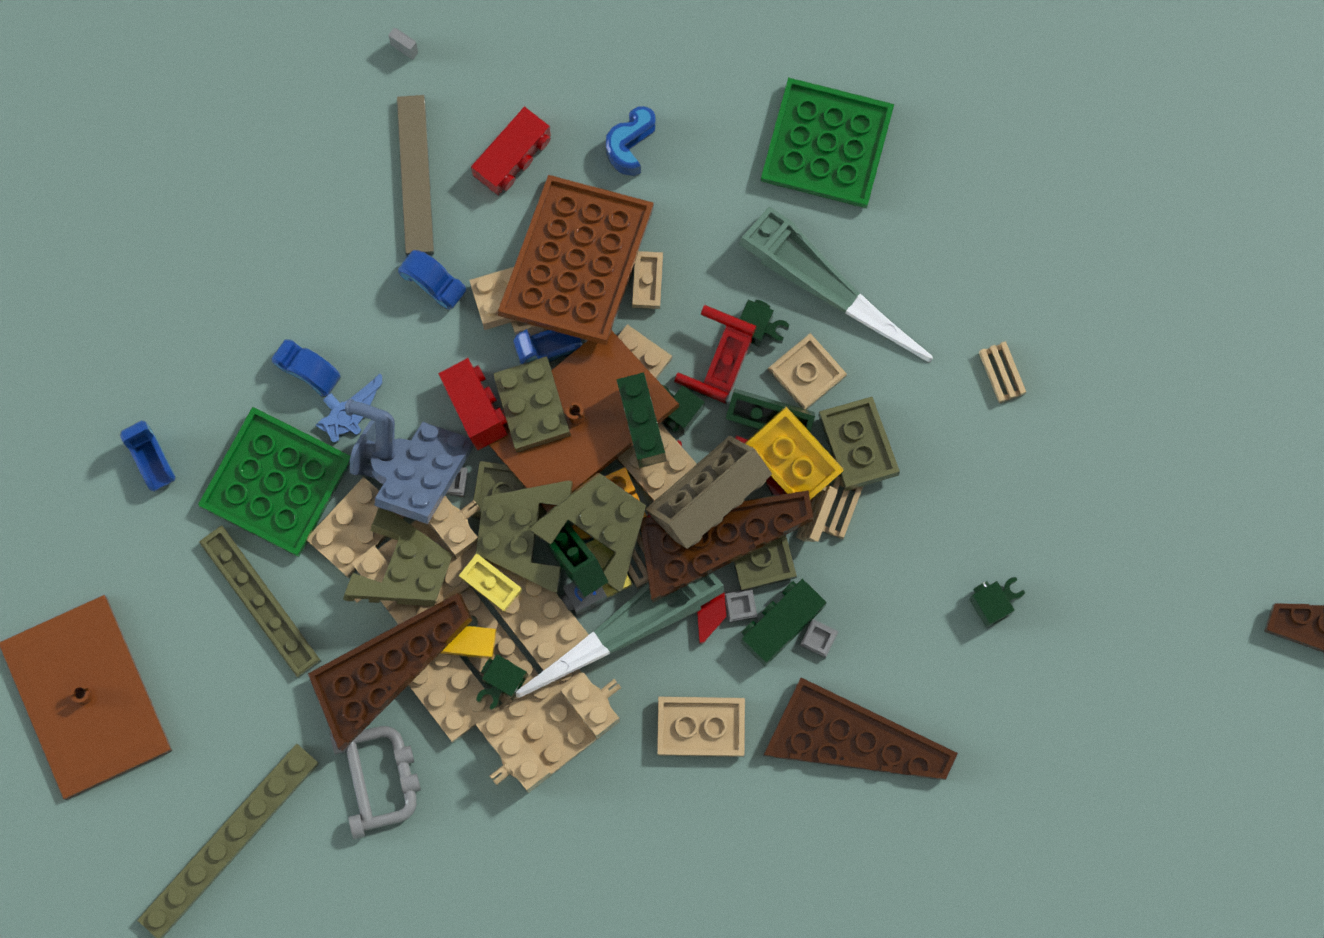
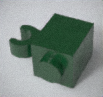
M748 299L740 316L741 320L757 326L752 336L751 344L760 347L764 336L771 338L776 343H782L784 337L777 335L775 331L778 328L788 331L789 323L784 320H777L771 323L774 310L770 309L769 304L761 300L753 302Z
M662 385L679 403V408L666 417L663 424L674 433L680 431L682 434H685L704 410L705 402L683 385L675 395L666 386Z
M1016 577L1008 579L1003 586V590L998 581L992 584L985 581L973 589L975 594L969 600L986 628L1007 618L1015 611L1010 601L1018 600L1025 594L1024 590L1019 593H1013L1010 590V585L1017 581Z
M498 654L493 660L489 658L483 666L481 673L484 675L482 678L483 682L491 688L481 690L477 695L476 701L481 703L485 696H491L493 702L489 708L494 711L499 705L502 694L514 700L517 690L522 687L528 677L527 671Z

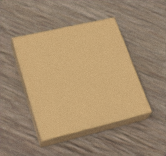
M811 333L768 368L771 375L795 402L806 410L847 376V373Z

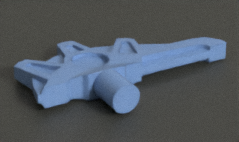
M382 375L376 376L350 399L371 405L377 390L382 385ZM332 393L326 396L323 401L331 411L316 426L328 433L332 443L339 442V435L352 432L356 436L359 435L361 429L358 424L364 417L355 414L348 416L345 412L347 401L340 403Z

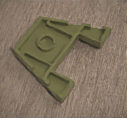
M597 473L571 493L563 502L548 511L545 516L530 525L528 530L548 544H552L566 521H570L613 551L612 556L602 570L608 580L607 584L621 592L624 587L646 505L602 474Z
M573 481L557 482L483 497L476 554L552 592H558L562 567L532 562L536 535L529 531L528 528L538 521L541 503L559 505L572 493Z
M378 508L370 531L398 540L382 582L352 573L343 600L368 599L371 603H380V600L397 601V604L434 606L453 554L393 512Z

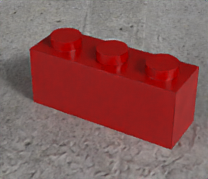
M524 106L471 166L473 176L496 195H499L503 190L507 191L514 184L515 176L520 170L525 171L533 161L532 156L538 150L542 151L549 144L551 140L550 126Z
M466 358L438 373L470 440L477 450L508 435L503 426L507 423V420L500 407L494 408L492 403L497 400L489 386L484 387L482 382L486 378L479 365L474 367L469 358Z

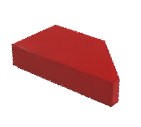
M725 593L703 604L701 610L697 611L699 644H704L726 619Z

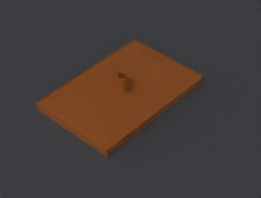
M548 175L498 309V316L606 345L649 223L654 203Z
M611 330L606 345L588 340L552 369L571 436L517 453L508 423L503 426L508 435L489 444V447L525 488L573 481V493L633 446L616 379L645 373L658 424L679 408V403ZM543 503L540 504L546 512L550 511L553 507L557 506Z
M102 595L0 642L1 651L63 799L67 800L173 751L107 596Z

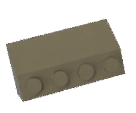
M728 436L645 510L675 542L688 549L690 546L698 543L702 535L711 527L721 523L723 517L733 508L740 506L752 491L762 487L772 473L754 448L732 436Z

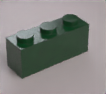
M645 373L616 379L639 468L666 462V454Z
M734 388L725 419L761 429L781 410L787 407L807 430L811 432L815 412Z
M567 521L552 544L545 542L551 555L583 597L597 591L608 583L597 558Z
M801 579L797 584L792 581L782 591L784 597L777 604L772 601L762 611L764 617L757 624L752 621L741 632L744 635L741 644L765 667L827 604L804 579Z

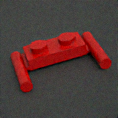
M704 305L701 315L726 325V328L704 383L679 372L675 377L674 383L683 385L688 389L726 404L757 326Z

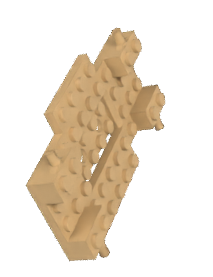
M444 496L428 524L417 520L410 524L453 554L435 605L456 593L462 595L470 615L478 620L477 627L491 628L497 631L493 659L498 654L527 671L528 677L522 685L523 687L539 674L471 586L459 577L460 573L476 555L478 537L470 528L467 519L481 509L472 500L471 503L459 510ZM390 539L379 549L374 545L353 561L352 565L361 576L382 582L398 540ZM485 559L522 588L520 594L505 612L493 603L491 604L543 671L589 635L571 611H568L566 605L556 592H552ZM355 599V602L358 603L362 599ZM380 600L398 625L432 607L397 604V601ZM440 653L409 684L410 688L452 743L475 725L478 727L501 757L503 766L489 775L496 785L511 774V776L518 779L528 793L620 722L619 717L610 707L608 700L610 696L621 689L617 681L613 679L600 689L593 685L580 669L520 698L516 696L514 700L502 694L500 701L503 704L494 711L489 708L493 702L491 696H485L481 703L476 701L478 693L484 687L459 655ZM466 656L483 677L484 675L481 673V670L488 659Z

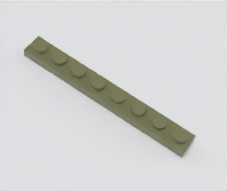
M296 744L137 921L156 938H163L320 763L301 746Z

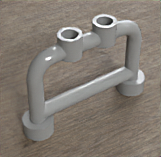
M378 726L363 730L341 751L336 745L332 732H330L334 754L347 753L360 814L349 817L353 839L365 837V831L407 820L414 813L417 806L415 792L421 790L417 773L411 775L409 763L414 762L411 745L405 746L401 734L394 728ZM386 737L391 740L405 805L399 811L373 817L357 743Z

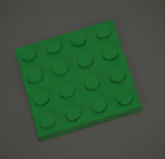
M788 77L760 181L867 209L894 104Z
M252 407L198 506L299 557L308 542L307 539L318 524L350 465V455Z

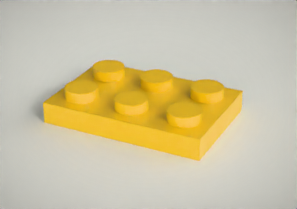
M787 407L781 410L745 442V444L757 451L771 471V476L787 494L808 490L811 500L843 472L840 464Z

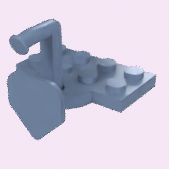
M348 399L345 404V412L348 416L355 414L371 419L351 452L350 474L376 478L378 482L383 484L375 497V506L428 524L474 448V444L469 437L422 422L412 440L394 439L395 421L389 412L356 402L353 399Z

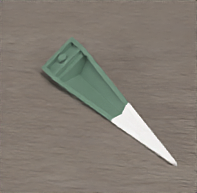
M768 207L743 235L739 245L760 258L762 265L931 363L932 355L863 297L822 256L791 220L773 208Z
M712 572L652 603L648 582L579 644L518 689L516 692L517 698L527 695L701 610L703 604L724 593V585Z

